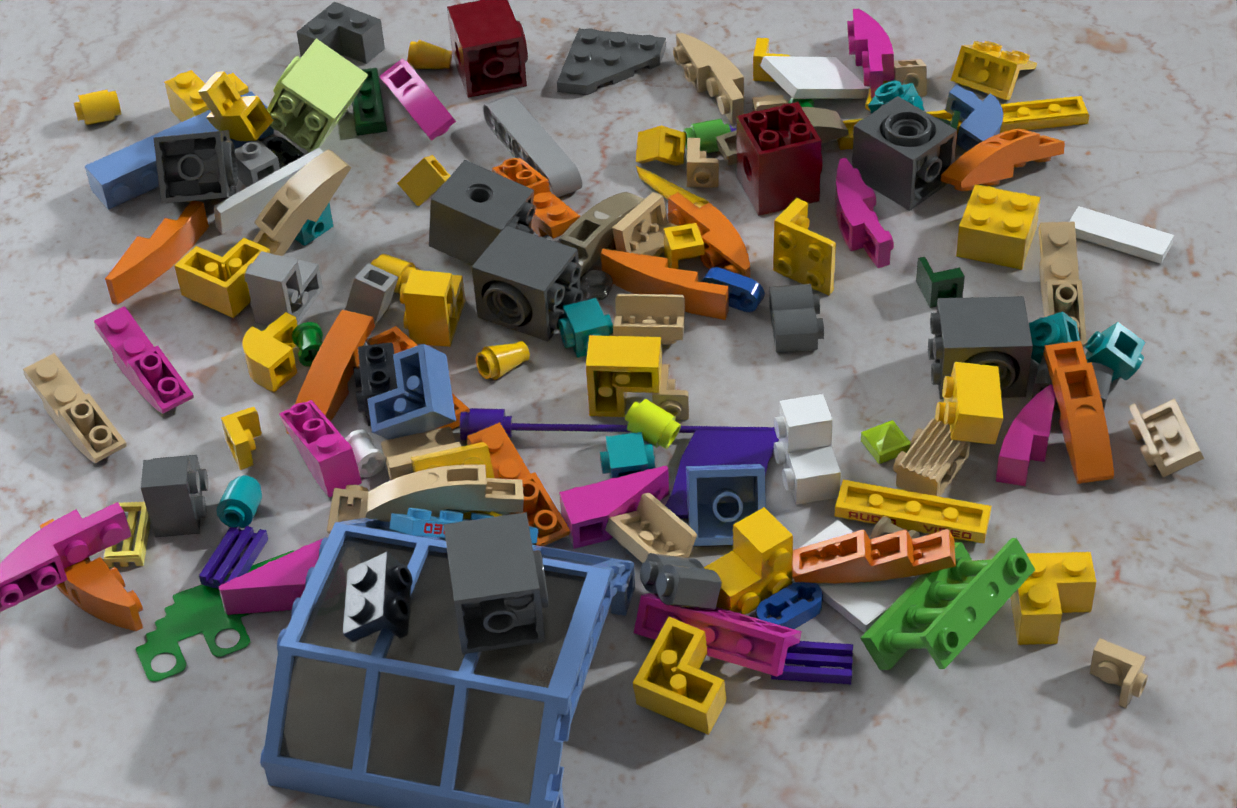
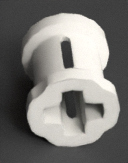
M363 429L356 430L345 438L353 448L361 477L374 476L383 469L386 463V456L381 450L374 447L372 444L373 438L370 433Z

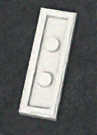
M1078 206L1069 221L1075 222L1076 238L1159 264H1162L1174 239L1172 234Z

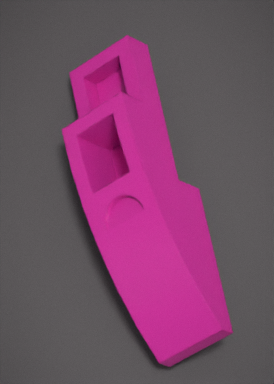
M859 8L853 9V21H847L849 55H855L856 66H862L864 87L870 86L871 98H874L875 91L883 85V81L894 80L893 47L889 36L875 19Z
M403 58L379 76L431 141L437 136L445 134L449 127L456 122L426 83Z
M846 157L841 158L836 175L835 211L843 239L850 251L864 248L877 268L890 265L891 250L894 248V242L890 232L883 229L876 213L873 211L877 203L876 195L873 189L868 188L864 183L857 168L854 169Z
M125 306L94 320L95 329L111 350L114 362L136 390L156 410L163 414L194 398L193 393L158 345L153 346Z
M116 502L83 519L77 509L43 527L14 549L0 563V612L68 580L64 568L131 537L129 525L120 504Z

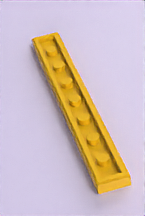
M1081 96L1001 104L1003 121L1000 133L1016 128L1035 130L1083 125L1089 122V113ZM945 110L926 112L933 117L951 121L953 116ZM862 119L843 121L849 135L837 139L840 150L853 149L854 125ZM959 120L958 126H957V135H958L959 126L963 123V122L960 121V120Z

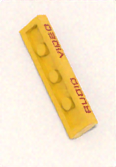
M842 480L835 505V517L876 524L883 516L891 519L892 524L902 529L928 534L949 529L955 539L984 544L992 506Z

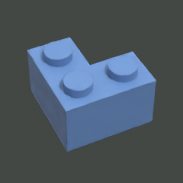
M426 344L393 354L398 388L367 399L372 433L390 440L424 433L455 422L456 416L446 354Z

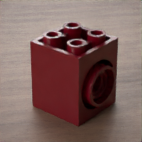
M478 0L447 6L452 56L467 97L526 87L525 63L528 61L526 38L520 21H516L508 0Z
M799 102L783 104L737 116V178L758 216L785 210L796 198L808 204L820 201V174L823 167L821 154L822 140Z

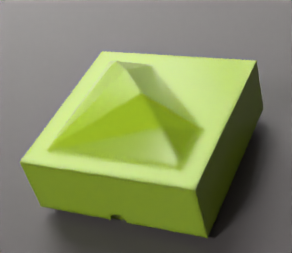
M893 420L861 432V442L878 464L897 458L901 451L907 453L910 449L911 442Z

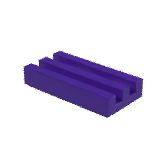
M240 526L230 527L199 574L201 585L219 589L218 586L248 573L268 541L267 531L259 529L257 533H254L253 527L246 526L244 530H241ZM250 542V545L248 546L247 550L240 559V554L242 553L247 543ZM231 568H232V569L235 568V569L233 570V572L231 573V575L229 576L228 580L225 581L224 579H225L226 576L228 575V573H229V571L231 570Z
M800 641V643L788 647L785 664L804 666L784 665L783 674L777 677L771 675V679L851 685L853 644ZM820 666L842 667L844 669L820 668Z

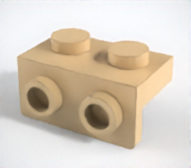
M652 192L612 227L616 251L656 257L664 252V228L677 225L669 223L667 220L663 195Z
M616 295V316L613 325V336L661 337V344L663 345L674 344L677 340H683L685 328V297L683 295Z
M1175 398L1142 414L1135 403L1128 406L1133 415V419L1129 420L1128 424L1136 440L1144 439L1146 445L1140 447V450L1148 466L1156 465L1162 477H1166L1204 459Z
M651 493L642 494L636 511L610 517L605 529L642 564L650 553L689 558L697 537L693 529Z

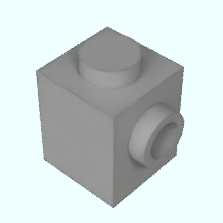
M258 139L235 149L238 179L246 187L280 169L278 157Z
M367 263L354 278L345 310L372 316L376 325L389 309L398 277Z

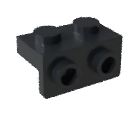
M393 343L358 347L360 366L354 367L356 388L362 387V391H356L359 413L366 412L368 426H371L367 399L398 388L393 359Z
M388 552L348 570L343 635L353 643L385 628L390 630L399 639L407 637L409 634L412 575L404 564H400Z

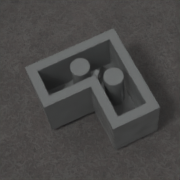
M335 1L296 32L301 57L315 39H318L339 55H345L365 64L369 63L385 49L381 19Z
M197 455L143 460L141 491L155 538L200 534V520L207 516L206 500L202 496V491H208V474L206 469H200Z

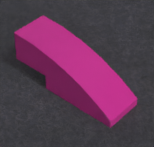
M1050 384L1035 395L1012 422L1000 450L996 482L1026 486L1030 460L1045 462L1056 399L1053 385Z

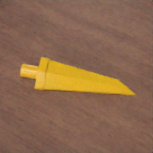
M636 166L639 178L667 200L668 197L679 192L699 208L709 203L708 200L648 170Z

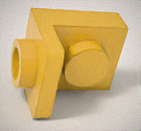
M250 407L221 417L226 443L240 470L254 466L251 451L256 449L254 438L262 434L258 412L255 407Z

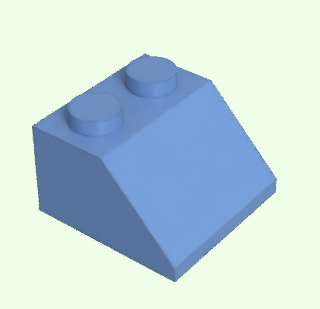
M761 464L686 466L689 527L697 534L693 546L733 545V524L763 507L766 508L765 468Z

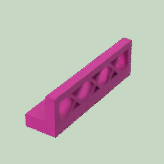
M654 593L641 595L633 632L634 634L656 640L667 618L671 617L705 631L707 656L776 677L783 674L788 647L800 643L802 631L716 607L714 610L666 605L660 600L658 594Z

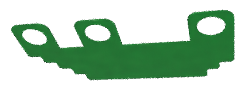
M292 550L290 552L281 554L279 556L273 557L263 562L254 564L248 572H251L261 566H264L268 562L277 560L294 551ZM231 573L226 576L225 581L228 580ZM204 585L195 586L173 595L175 603L165 607L166 616L156 620L157 629L146 634L147 642L137 646L136 652L147 678L150 681H160L178 674L186 668V661L178 645L180 640L202 632L212 655L216 657H222L247 647L250 643V638L241 617L252 613L227 615L224 611L219 589ZM346 593L339 596L340 602L335 608L330 610L321 609L317 618H325L345 610ZM224 629H234L240 634V639L233 647L221 648L215 643L216 635ZM161 653H171L176 658V664L171 670L159 673L152 669L151 661L155 656Z

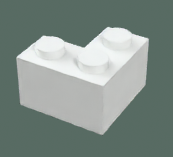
M819 394L780 401L779 416L774 417L775 432L779 439V442H774V454L777 464L783 463L784 466L782 476L786 491L792 490L796 505L838 498L841 471L831 446L832 417L824 395Z

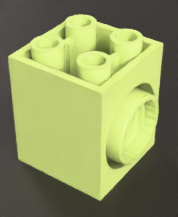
M315 39L301 58L296 56L276 83L273 89L275 95L267 108V111L274 120L270 126L308 152L320 148L348 111L368 74L318 39Z

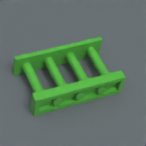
M1011 538L992 559L972 560L963 543L955 542L956 567L921 574L860 638L879 670H890L909 649H927L938 668L945 669L1035 571L1018 539Z

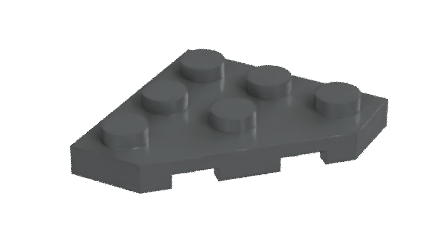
M579 28L557 80V92L589 95L596 92L597 86L609 81L612 84H616L633 77L635 70L645 66L649 70L660 66L666 50V38Z

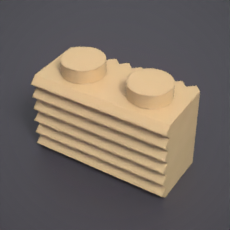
M935 418L931 419L924 430L918 428L915 431L908 452L901 451L897 456L893 471L897 473L896 486L910 492L941 497L942 493L945 492V489L948 488L952 479L955 478V475L958 474V471L961 470L962 465L968 459L970 442L951 440L950 425H944L942 421L937 422Z

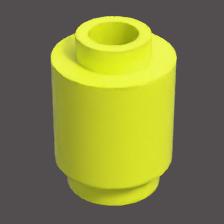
M644 399L641 403L635 401L625 416V420L629 422L627 430L631 433L642 432L643 440L656 448L661 446L664 449H668L681 428V424L675 421V416L647 399Z

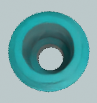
M242 475L228 483L216 509L217 516L222 523L228 527L240 526V528H245L251 524L262 500L259 482L253 477Z

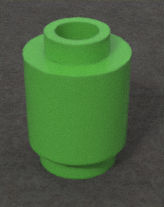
M720 118L693 123L689 128H684L683 132L686 133V150L687 138H700V151H706V153L720 151L717 147L716 137L731 132L729 124H724Z

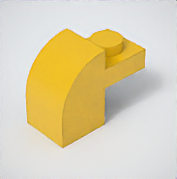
M225 71L216 72L198 91L211 111L206 117L208 121L218 131L229 130L231 139L237 141H256L274 121L258 96H240Z
M287 312L269 324L263 331L253 326L250 327L245 333L242 342L251 379L273 393L297 374L293 348L296 345L293 343L292 332L298 325L296 317Z

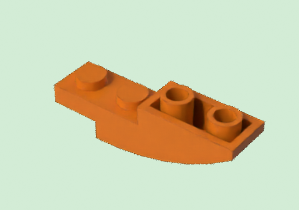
M1021 128L1005 131L984 140L965 152L941 175V181L953 185L954 189L959 191L973 190L975 184L998 185L1000 180L1013 177L1014 167H1024L1028 161L1048 162L1052 156L1064 154L1065 141L1044 135L1040 136L1038 133Z
M510 158L501 165L492 168V172L534 190L533 205L536 206V210L531 221V228L539 237L549 235L554 239L562 236L580 218V215L550 192L549 181L522 158Z
M679 192L668 197L667 217L669 223L677 226L697 223L704 242V255H700L708 269L718 267L750 278V261L745 244L732 223L709 202L699 208Z
M1081 341L1045 345L1043 354L1060 409L1059 423L1076 483L1081 484L1114 479L1108 428L1092 362L1087 363Z
M500 422L467 436V445L481 442L488 445L494 478L522 480L524 494L523 513L527 512L529 526L538 528L537 543H532V545L545 546L570 535L569 527L535 472L530 473ZM511 512V513H509V515H511V514H518V513H517V512Z
M54 519L39 525L40 529L53 522ZM87 557L64 568L68 580L56 585V587L71 602L92 616L117 627L132 631H138L143 628L139 616L143 606L133 590L127 592L124 589L125 582L116 567L109 569L101 557L93 561Z

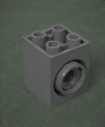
M897 96L854 125L852 166L854 169L857 168L859 170L862 180L867 186L911 211L948 184L941 181V175L955 160L957 130Z
M229 130L153 138L161 204L226 198L236 194V185L238 183L237 159L234 144L230 140Z
M464 160L431 198L429 247L473 266L505 226L533 234L534 230L531 228V221L536 210V206L533 205L534 190Z
M509 226L504 227L471 267L478 318L549 342L557 330L559 331L558 320L564 318L563 306L581 302L583 299V291L580 289L581 265L578 261V249Z
M1024 296L938 298L937 313L930 314V331L935 336L932 339H928L929 360H935V363L931 364L932 385H938L940 399H944L942 395L945 376H951L955 362L998 366L1001 398L1026 397L1033 345Z
M527 512L444 524L462 654L545 642L542 609H546L549 606L541 551H533Z

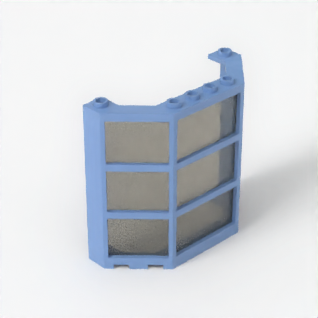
M367 517L334 523L329 537H324L321 542L319 559L315 567H311L308 570L305 589L301 598L297 597L293 603L287 629L281 630L278 637V656L265 746L260 758V764L265 770L268 785L380 808H564L562 789L564 767L560 766L563 742H567L569 739L571 722L609 607H611L612 614L623 616L627 614L635 589L634 562L532 545L533 551H541L549 606L546 609H542L545 642L462 654L446 538L408 535L389 529L390 522L367 519ZM388 552L400 564H404L412 575L409 634L407 637L399 639L390 630L385 628L353 643L343 635L348 570Z

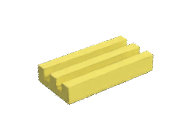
M145 502L119 503L124 512H128L127 522L132 536L123 540L122 551L116 552L118 544L106 548L103 560L109 568L114 567V562H120L121 567H128L129 562H135L136 566H144L151 525ZM138 511H141L134 551H131Z

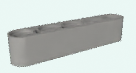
M511 94L483 105L484 118L492 132L514 158H522L549 181L550 192L556 197H561L582 188V179L576 165L515 95Z

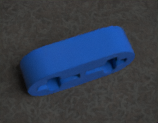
M718 267L711 268L700 281L728 286L729 307L744 312L756 310L765 296L763 287L757 281Z
M795 582L763 600L756 609V618L796 629L820 614L823 601L822 589L816 583Z

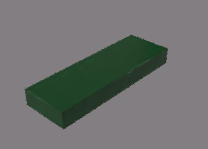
M377 68L362 69L368 76L352 102L356 134L360 136L388 132Z

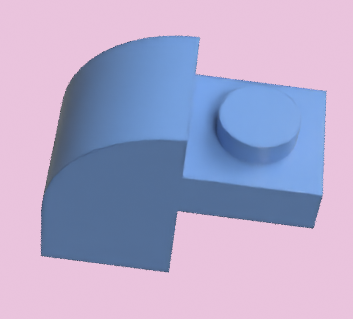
M956 84L949 92L945 111L953 115L954 110L961 112L959 120L963 123L959 126L956 144L968 151L984 140L1000 133L1003 109L999 101L991 93L982 101L973 92L965 90Z

